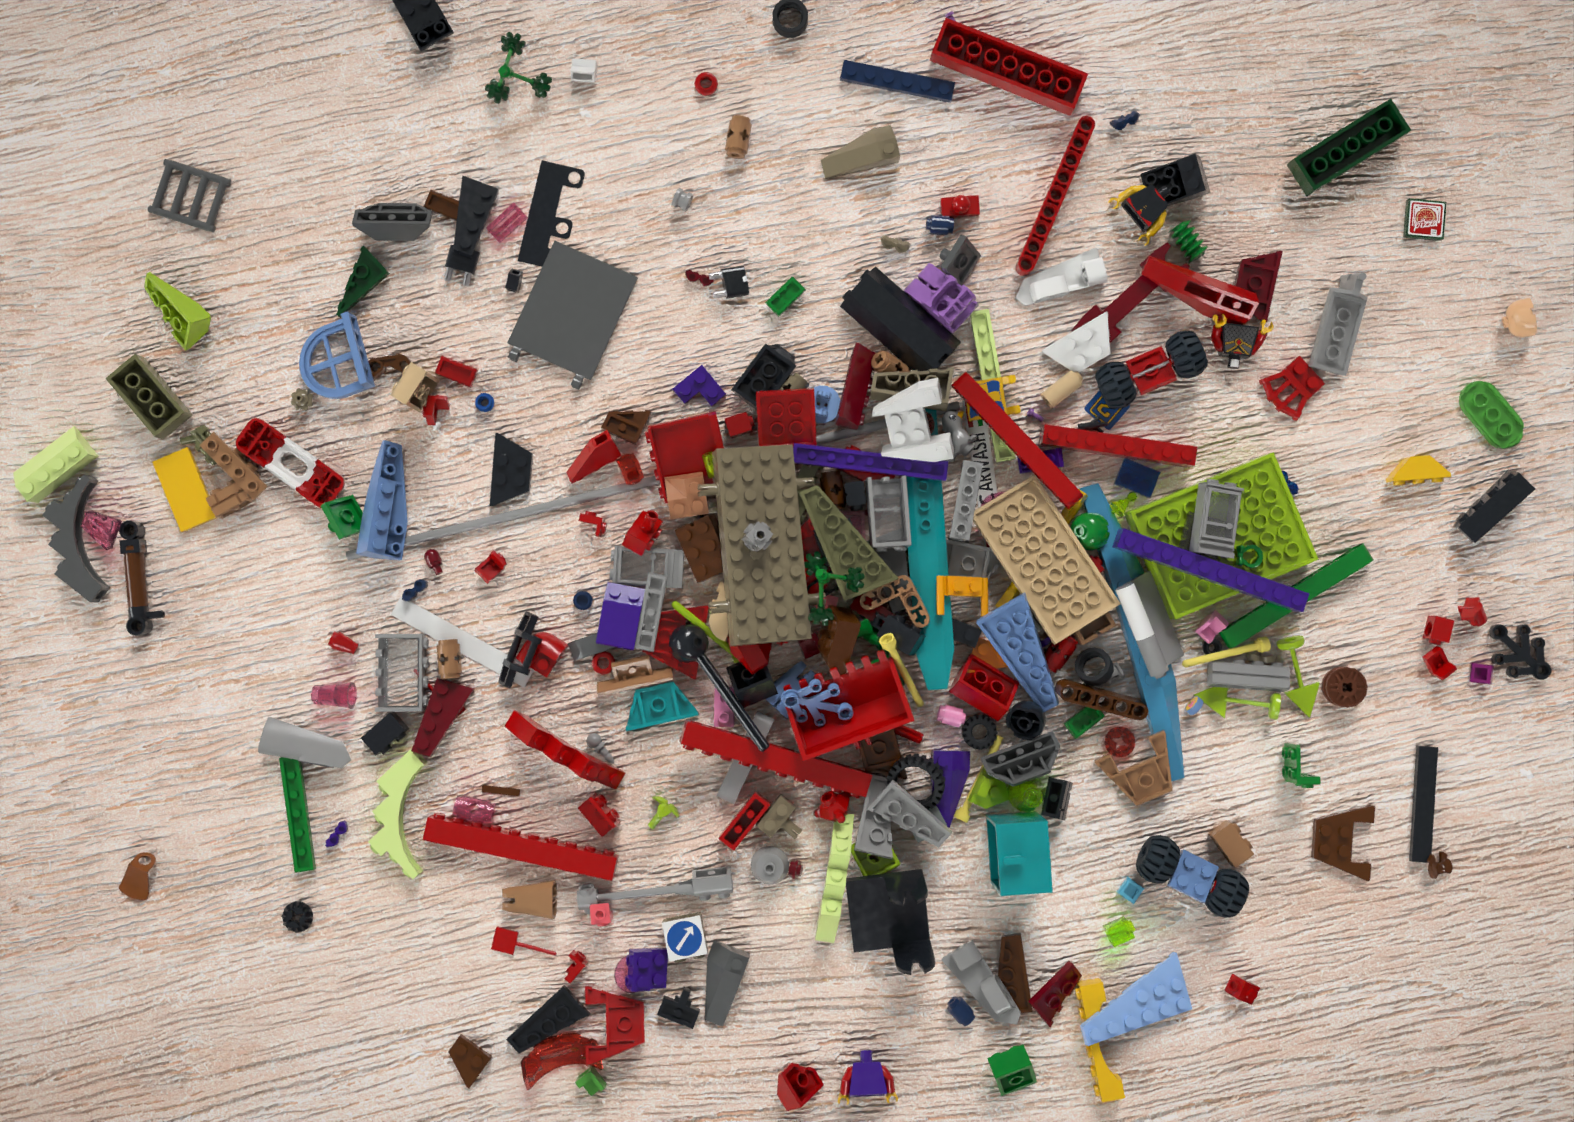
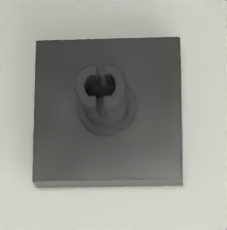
M960 235L951 251L944 248L940 252V258L944 260L941 268L946 274L956 278L958 284L962 286L981 255L966 236Z

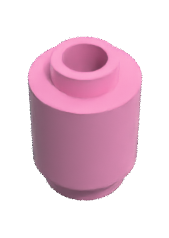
M946 704L945 706H939L937 713L938 721L955 727H960V724L964 725L966 713H963L962 708Z

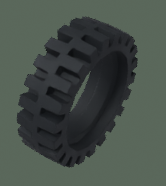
M919 754L903 756L891 767L887 776L886 786L892 780L897 783L899 773L905 768L919 767L927 771L933 778L934 791L927 799L917 801L928 811L929 808L933 809L940 801L945 789L943 770L939 769L938 763H933L934 760L932 758L926 759V755L921 757Z

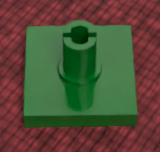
M353 494L325 502L321 505L329 521V530L335 532L339 540L360 533L363 512Z

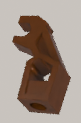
M399 353L392 356L372 357L369 360L373 380L375 381L386 372V368L390 367L402 373L401 364L406 362L409 365L410 359ZM378 363L381 365V368H378L375 372L371 367Z

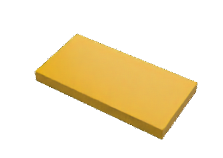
M189 447L152 462L181 532H186L216 519L211 510L212 508L206 501V498L210 495Z

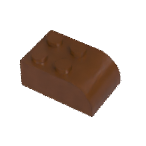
M829 605L828 608L832 609L834 619L828 620L829 624L822 626V629L819 630L818 650L830 669L837 667L840 675H843L847 672L845 664L850 662L861 623L850 608Z

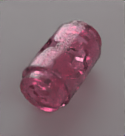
M457 796L453 807V815L464 820H472L484 824L487 822L491 823L496 804L491 803L489 800L470 796ZM474 806H477L478 810H475L474 813H471V809H473Z

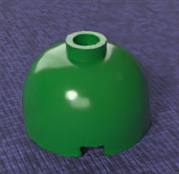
M1098 513L1078 515L1070 526L1085 550L1093 551L1102 548L1107 543L1110 535L1107 527L1109 526L1108 521Z

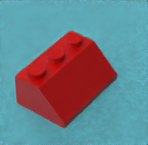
M970 653L954 678L949 692L999 721L1008 712L1020 682ZM969 669L975 672L967 673V670Z

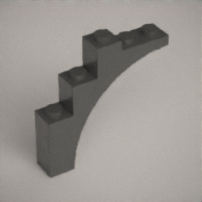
M84 474L76 480L74 488L65 494L63 501L54 500L50 502L42 516L60 529L52 535L51 541L48 544L66 558L57 566L58 570L54 574L89 602H99L110 589V586L99 577L92 567L86 554L82 537V520L85 506L98 480L93 476Z

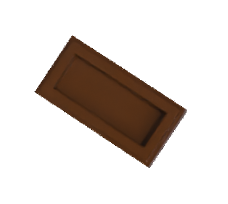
M430 190L423 207L457 221L459 201Z

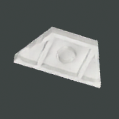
M1104 312L1044 348L1042 352L1069 370L1077 371L1078 373L1110 355L1108 312Z

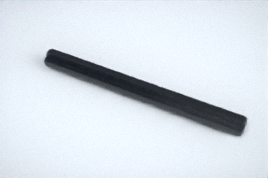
M702 654L701 657L697 658V662L758 749L761 752L769 748L767 740L706 654Z

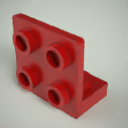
M595 792L578 809L603 837L620 823L618 819L620 816L615 809H610L606 805L607 800L601 793L598 795Z

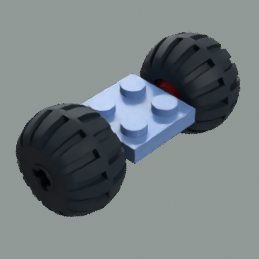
M1162 835L1149 837L1138 854L1136 870L1142 878L1156 884L1168 881L1167 886L1201 903H1205L1207 908L1217 916L1224 918L1234 917L1242 910L1247 901L1249 883L1242 874L1232 869L1218 870L1219 866L1184 849L1180 852L1177 844L1169 837Z

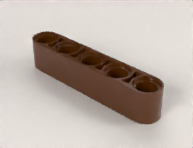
M1067 679L1059 680L1055 685V691L1066 702L1134 720L1145 719L1149 712L1147 706L1135 697ZM1069 687L1068 692L1063 693V690ZM1084 692H1087V695L1084 698H1081V695ZM1105 697L1104 701L1098 703L1100 698ZM1122 701L1121 706L1116 707V705ZM1140 706L1139 710L1134 712L1135 708Z

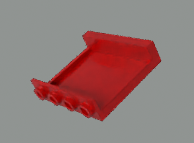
M716 411L648 426V432H645L647 444L651 443L652 450L649 453L651 461L656 463L657 469H654L656 481L660 480L659 495L660 499L664 498L665 504L668 501L664 477L703 472L704 484H714L705 456L712 454L715 449L724 448Z

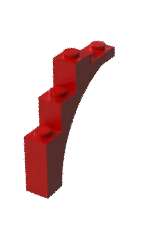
M516 710L513 711L504 726L527 746L543 752L552 761L568 767L576 775L588 781H595L616 790L626 774L623 770L574 747L542 727L528 715Z

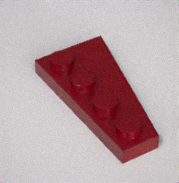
M440 678L436 679L411 750L413 753L432 757L449 727L452 726L460 710L463 709L466 701L474 692V688Z

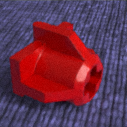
M1480 597L1466 598L1464 606H1458L1461 620L1468 621L1470 625L1478 627L1487 622V616L1480 602Z

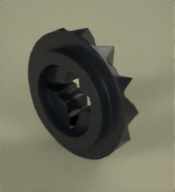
M301 901L290 903L284 908L281 916L283 925L288 928V931L295 933L305 931L313 921L312 909ZM294 912L297 915L302 913L304 914L301 916V918H299L300 922H298L297 920L291 921L292 917L295 916Z

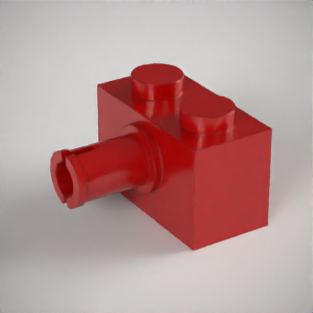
M643 510L627 531L622 546L640 556L646 550L650 551L655 542L653 540H658L663 531L660 529L663 521L658 519V514L653 510L647 512Z

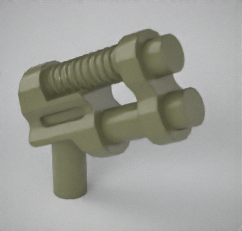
M201 425L195 428V430L190 431V436L180 438L182 445L195 443V449L198 452H202L208 464H217L199 446L211 434L207 426Z

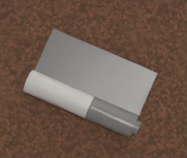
M1147 571L1118 587L1116 593L1151 677L1155 676L1158 679L1166 676V672L1169 670L1168 665L1184 656V653L1151 571Z

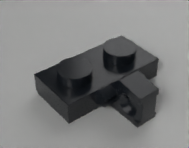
M684 986L681 996L676 995L673 999L664 995L657 1015L693 1029L700 1009L691 1006L692 1001L688 1000L691 989Z

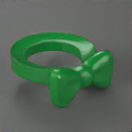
M1239 545L1236 547V565L1256 568L1261 564L1263 552L1258 546L1247 545L1244 547ZM1249 549H1254L1257 553V560L1253 564H1249L1243 559V553Z

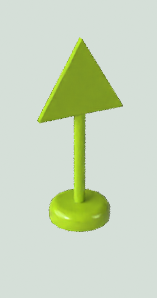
M1285 637L1278 640L1276 644L1280 650H1290L1299 688L1284 692V694L1310 718L1320 682L1306 686L1303 685L1295 649L1304 645V637Z
M1211 687L1194 694V696L1201 698L1203 703L1223 718H1225L1227 702L1267 707L1269 718L1274 720L1278 719L1280 712V693H1273L1270 696L1269 703L1227 697L1228 688Z

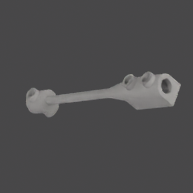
M731 866L692 870V879L674 884L673 886L599 894L598 889H594L593 884H583L577 891L579 910H584L585 914H590L591 904L672 893L699 896L701 901H707L711 898V895L718 894L719 898L725 899L730 896V893H733Z

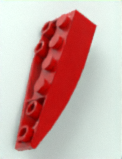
M1152 256L1148 257L1141 271L1142 275L1202 315L1212 318L1216 314L1218 321L1222 319V314H1224L1227 319L1226 323L1243 325L1252 318L1259 305L1257 294Z

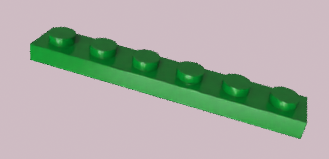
M280 757L279 762L294 871L297 873L315 870L316 864L302 762Z

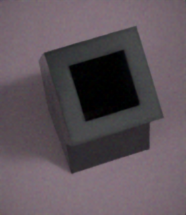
M516 269L509 271L505 286L506 290L519 293L523 271Z

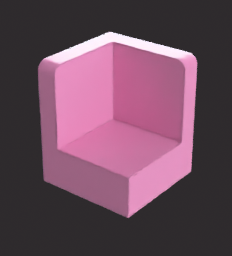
M1214 610L1202 619L1195 632L1210 644L1216 634L1224 630L1229 622Z

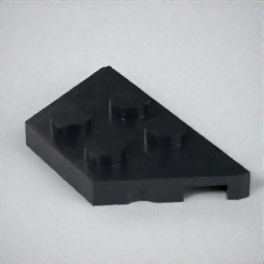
M495 433L489 506L493 507L530 492L533 453L499 433Z

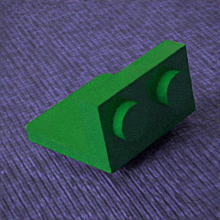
M1284 743V747H1282V758L1284 759L1282 776L1285 781L1302 788H1314V785H1321L1320 776L1301 773L1300 745Z

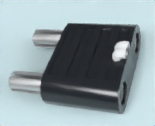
M450 245L445 263V268L447 269L444 280L451 281L453 270L465 273L462 285L468 287L471 276L475 274L480 252L475 251L473 257L469 258L454 252V245Z
M743 265L723 268L719 272L709 273L710 280L722 279L724 289L713 292V298L726 297L728 299L749 295L748 279Z

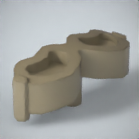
M883 235L881 239L882 245L886 249L895 247L900 253L909 250L911 245L908 241L903 242L898 238H889L887 235Z
M1247 652V661L1250 662L1262 661L1264 664L1275 663L1277 660V654L1264 657V652L1260 653V656Z

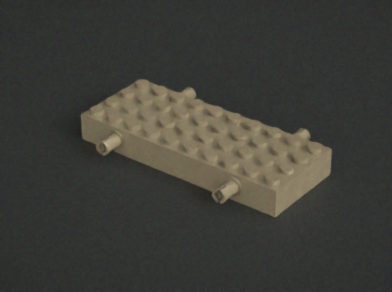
M793 444L715 449L712 452L715 484H698V490H700L698 496L716 495L726 601H710L708 607L717 608L709 609V614L727 613L730 647L812 639L810 621L808 620L809 606L819 604V593H807L797 491L815 486V483H812L814 478L796 477ZM759 521L760 523L764 522L771 528L770 531L773 535L770 538L772 540L771 544L765 550L762 548L756 552L750 550L741 539L745 535L743 531L750 523L755 524ZM757 533V537L762 539L763 537Z

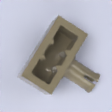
M782 794L777 797L756 823V827L770 838L781 828L792 836L793 839H796L797 835L802 831L801 828L789 820V816L796 809V805Z

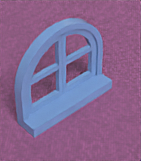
M348 311L341 314L342 319L324 325L314 331L304 343L300 353L299 368L305 384L316 394L329 399L346 398L375 387L357 318ZM345 330L351 351L333 358L328 336ZM323 340L328 360L311 366L314 349ZM353 359L359 381L341 387L335 365ZM331 367L336 388L322 386L316 381L313 374Z

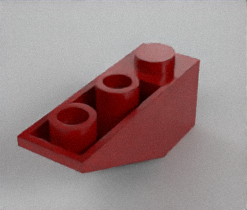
M608 430L591 438L566 473L571 484L582 480L585 476L598 471L601 467L614 462L622 456Z

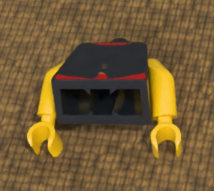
M1144 185L1130 186L1120 193L1118 198H1110L1108 203L1116 200L1117 205L1112 209H1118L1120 206L1123 207L1143 232L1138 241L1141 237H1147L1148 242L1144 244L1146 246L1150 242V237L1155 236L1164 225L1167 216L1165 209L1168 207L1165 198L1170 195V191L1166 186H1162L1158 190L1153 185L1147 187Z

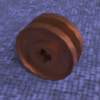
M1340 666L1326 673L1322 680L1321 688L1327 701L1336 706L1349 708L1363 701L1367 694L1368 686L1361 672L1355 668ZM1343 683H1344V684H1347V685L1345 686V687L1347 688L1346 690H1342V689L1344 688V687L1342 686Z

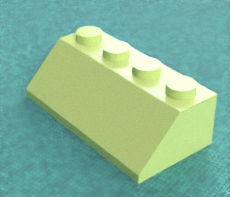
M73 426L13 473L15 487L27 502L39 503L95 460L98 455L76 426Z

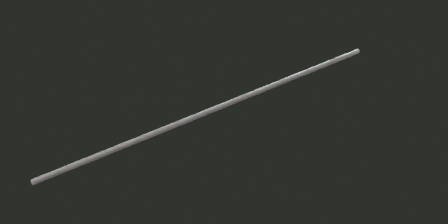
M958 401L948 403L947 412L960 410ZM936 410L937 416L946 413L945 411ZM882 419L863 424V426L859 425L857 430L846 428L817 435V445L886 429V420ZM655 476L407 536L405 537L404 547L658 485L660 480L656 481ZM357 549L346 551L348 561L366 556L356 554Z

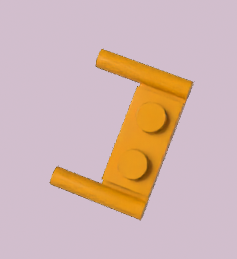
M936 576L937 615H944V596L980 597L981 617L988 614V578Z

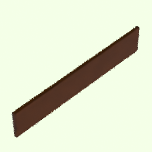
M482 785V792L520 797V789Z

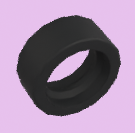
M780 0L773 10V26L779 35L786 38L800 36L808 25L806 6L800 0ZM787 8L798 10L801 14L800 24L794 28L782 26L779 21L781 11Z
M1096 647L1087 648L1077 656L1075 671L1086 685L1100 686L1112 677L1114 664L1110 656L1103 649ZM1092 658H1102L1105 662L1103 671L1096 676H1087L1083 671L1086 662Z

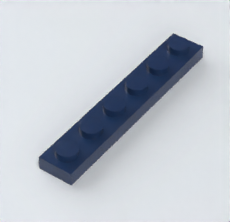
M844 60L840 81L948 103L952 101L955 82L848 60Z

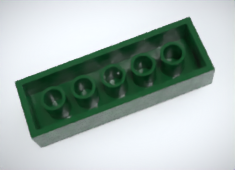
M1390 98L1292 159L1287 164V167L1307 197L1403 138L1412 130Z

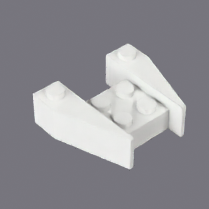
M938 378L919 381L873 407L872 417L885 416L891 444L883 445L882 456L928 462H938L954 458L951 434L944 433L931 436L925 407L941 404L942 402Z

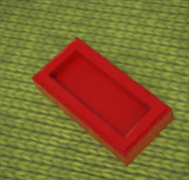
M441 356L435 370V374L470 388L478 372L475 368Z

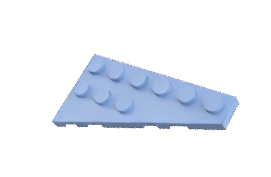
M1176 952L1168 955L1169 957L1165 961L1158 963L1147 975L1144 974L1125 989L1118 998L1111 1000L1108 1003L1109 1005L1100 1012L1097 1011L1080 1025L1085 1045L1090 1046L1192 1010Z

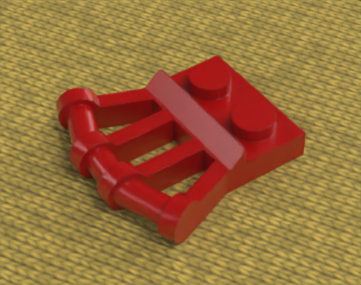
M1301 356L1296 357L1280 373L1259 380L1267 395L1266 399L1276 406L1275 409L1278 412L1281 411L1291 416V419L1294 421L1300 418L1307 400L1325 385L1323 380L1308 366ZM1283 377L1286 381L1273 391L1270 381ZM1290 385L1294 391L1285 400L1281 401L1278 398V394ZM1299 394L1301 399L1296 409L1288 407L1287 404Z

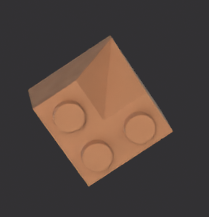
M703 472L664 477L670 519L709 514L707 497L698 496L700 491L698 490V484H704Z

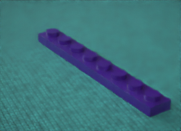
M794 443L793 448L795 464L946 481L949 461L928 462L885 457L881 453L798 443Z

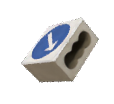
M701 911L663 919L662 928L669 962L679 963L690 957L699 959L708 954V944Z

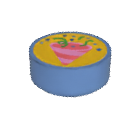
M1198 696L1193 697L1187 703L1185 711L1190 715L1196 714L1202 708L1203 700Z

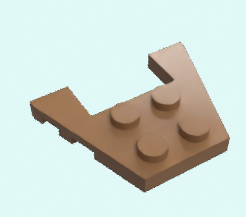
M1164 730L1148 736L1156 755L1119 771L1111 753L1094 760L1096 765L1106 773L1136 806L1173 791L1166 733Z

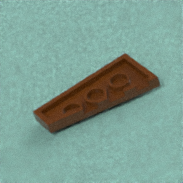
M1021 933L1002 935L998 977L1021 1013L1033 1012V1008L1028 1002L1031 999Z

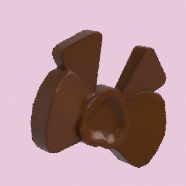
M1439 851V862H1436L1434 855H1430L1427 859L1429 863L1428 873L1431 878L1436 879L1439 874H1450L1452 872V863L1447 859L1448 855Z

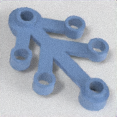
M813 679L810 681L809 686L798 691L789 689L781 695V702L786 707L793 709L798 722H805L808 719L807 711L801 709L799 704L807 706L814 719V724L819 727L823 726L826 720L824 714L820 713L817 708L836 712L841 720H849L853 716L852 706L846 702L837 705L822 701L839 695L840 689L836 683L830 684L827 687L828 690L809 698L804 696L812 692L817 693L821 691L822 685L820 680Z

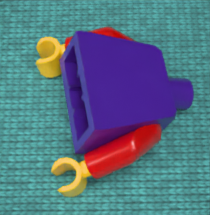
M871 1050L860 1051L861 1062H854L853 1066L848 1067L841 1079L838 1103L840 1104L841 1098H846L848 1105L850 1097L885 1096L887 1103H889V1098L894 1096L897 1102L898 1097L895 1092L894 1078L887 1067L881 1065L879 1061L872 1062Z

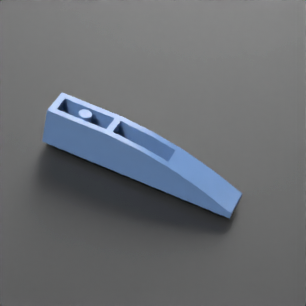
M383 440L365 500L356 554L375 559L402 560L408 524L402 445Z

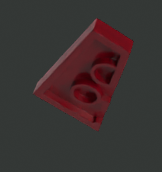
M1070 961L1028 1001L1050 1028L1054 1023L1052 1019L1056 1012L1060 1013L1063 1008L1061 1004L1066 996L1071 995L1082 977L1081 973Z

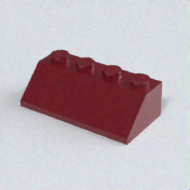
M855 343L851 354L835 425L857 430L859 425L863 426L865 414H862L863 407L867 408L870 396H866L867 390L872 387L873 378H871V373L874 369L871 362L876 354L860 343Z

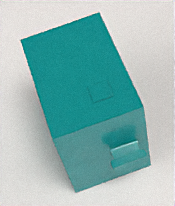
M1036 811L987 814L990 880L999 895L1053 893L1048 821Z

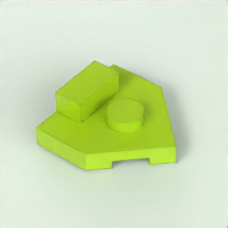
M983 766L968 801L988 809L1010 800L1005 782L988 775Z

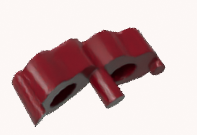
M692 270L685 272L686 278L690 282L699 280L704 287L714 282V279L710 280L709 276L705 274L700 275Z

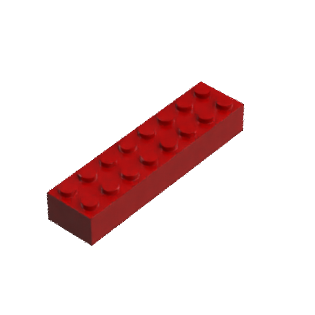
M949 18L944 20L930 57V61L1069 116H1071L1088 76L1086 72Z

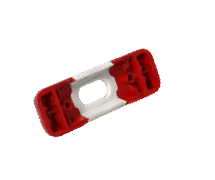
M251 419L236 439V447L241 453L268 470L317 507L321 508V505L325 502L335 500L345 486L344 478L262 419ZM286 453H292L307 465L306 473L302 476L295 475L282 465V457Z

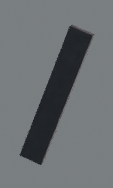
M1416 745L1409 861L1428 863L1427 859L1432 855L1438 747Z

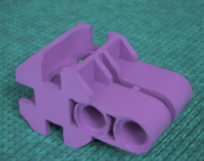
M928 263L917 275L918 279L914 278L903 290L952 334L979 306L978 302L975 301L976 296L964 284L961 286L956 278L952 275H946L931 263Z

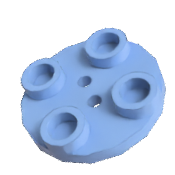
M828 386L814 387L816 423L833 421L837 417L840 404L838 393Z

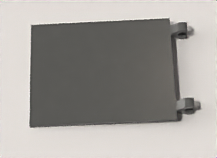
M554 241L507 344L513 346L508 358L517 363L523 350L576 374L571 386L579 390L584 378L592 379L638 277Z

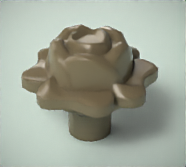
M298 388L296 393L291 394V404L295 406L296 410L302 409L307 411L308 406H313L312 399L314 396L309 394L310 391L308 389L302 390Z

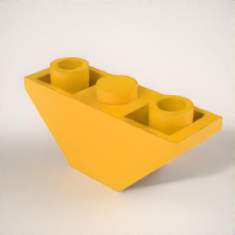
M1430 455L1403 458L1386 478V483L1393 482L1394 486L1406 485V481H1412L1413 484L1425 483V480L1431 479L1432 483L1444 482V478L1451 477V473Z

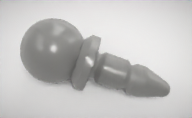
M597 733L590 734L586 740L587 745L593 748L595 753L599 751L606 761L613 764L614 759L609 751L603 747L606 743L602 742L601 736Z

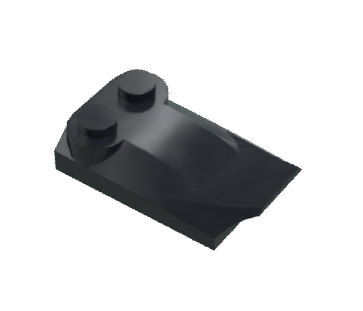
M765 343L731 391L757 410L756 391L779 390L796 368L795 356L778 344L767 345Z

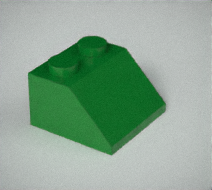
M1024 1045L1013 1046L1005 1052L995 1053L987 1058L1001 1096L1037 1083L1033 1066Z

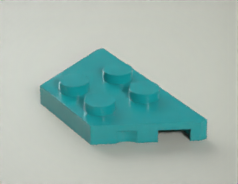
M674 681L636 689L626 731L698 716L699 712Z

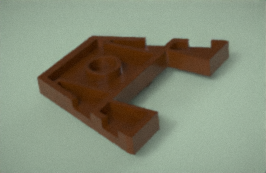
M1367 805L1342 813L1314 818L1311 857L1363 880L1370 881L1371 864L1351 861L1354 822L1374 823L1375 806Z

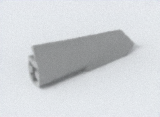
M272 717L267 718L258 746L259 753L332 768H343L351 761L344 742Z
M973 940L968 941L942 958L943 963L996 1022L1017 1025L1021 1011L1001 979L993 974Z

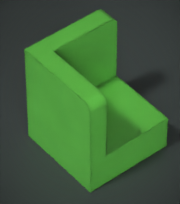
M593 1065L580 1074L575 1081L579 1089L584 1087L590 1096L599 1090H604L607 1084Z

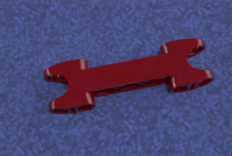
M1167 242L1149 256L1165 261V255L1171 245ZM1148 257L1140 264V267H1141L1142 269H1143V267H1144V265H1145V263H1146ZM1186 262L1180 267L1189 269L1190 265ZM1144 275L1140 276L1103 311L1097 304L1094 305L1071 331L1073 332L1107 311L1110 333L1109 342L1111 343L1122 333L1116 324L1159 285Z

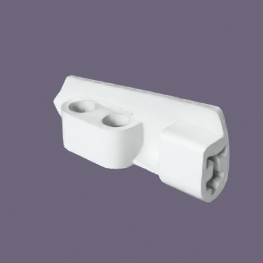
M1095 247L1023 279L1015 299L1024 306L1065 296L1071 291L1107 283L1105 265L1102 257L1099 258L1098 248Z

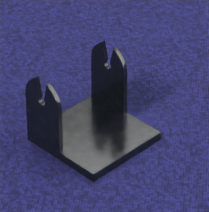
M922 869L846 878V893L854 953L892 948L896 968L901 973L911 975L914 963H919V967L925 974L935 967V957L930 941L926 898L928 897V889Z

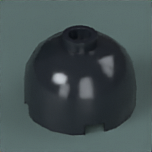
M693 624L681 625L674 629L670 635L669 647L672 649V655L680 662H696L697 658L701 657L702 654H706L708 650V636L699 626Z
M1032 701L1016 703L1009 710L1006 717L1007 728H1011L1014 732L1013 735L1022 740H1033L1035 737L1040 736L1046 724L1043 709Z

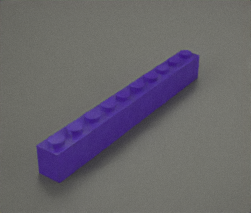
M1125 528L1118 529L1112 548L1294 612H1304L1309 597L1307 592Z

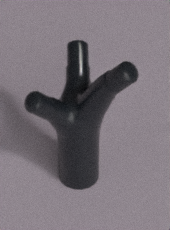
M1097 416L1091 422L1078 424V429L1095 430L1103 433L1104 431L1099 427L1108 426V422H1098L1100 416Z

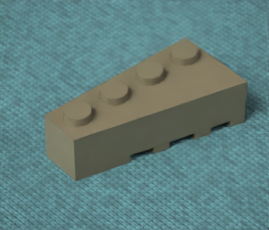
M954 367L944 370L929 369V371L910 370V372L903 373L899 371L874 373L870 400L883 402L919 381L938 378L942 402L941 404L925 408L947 412Z

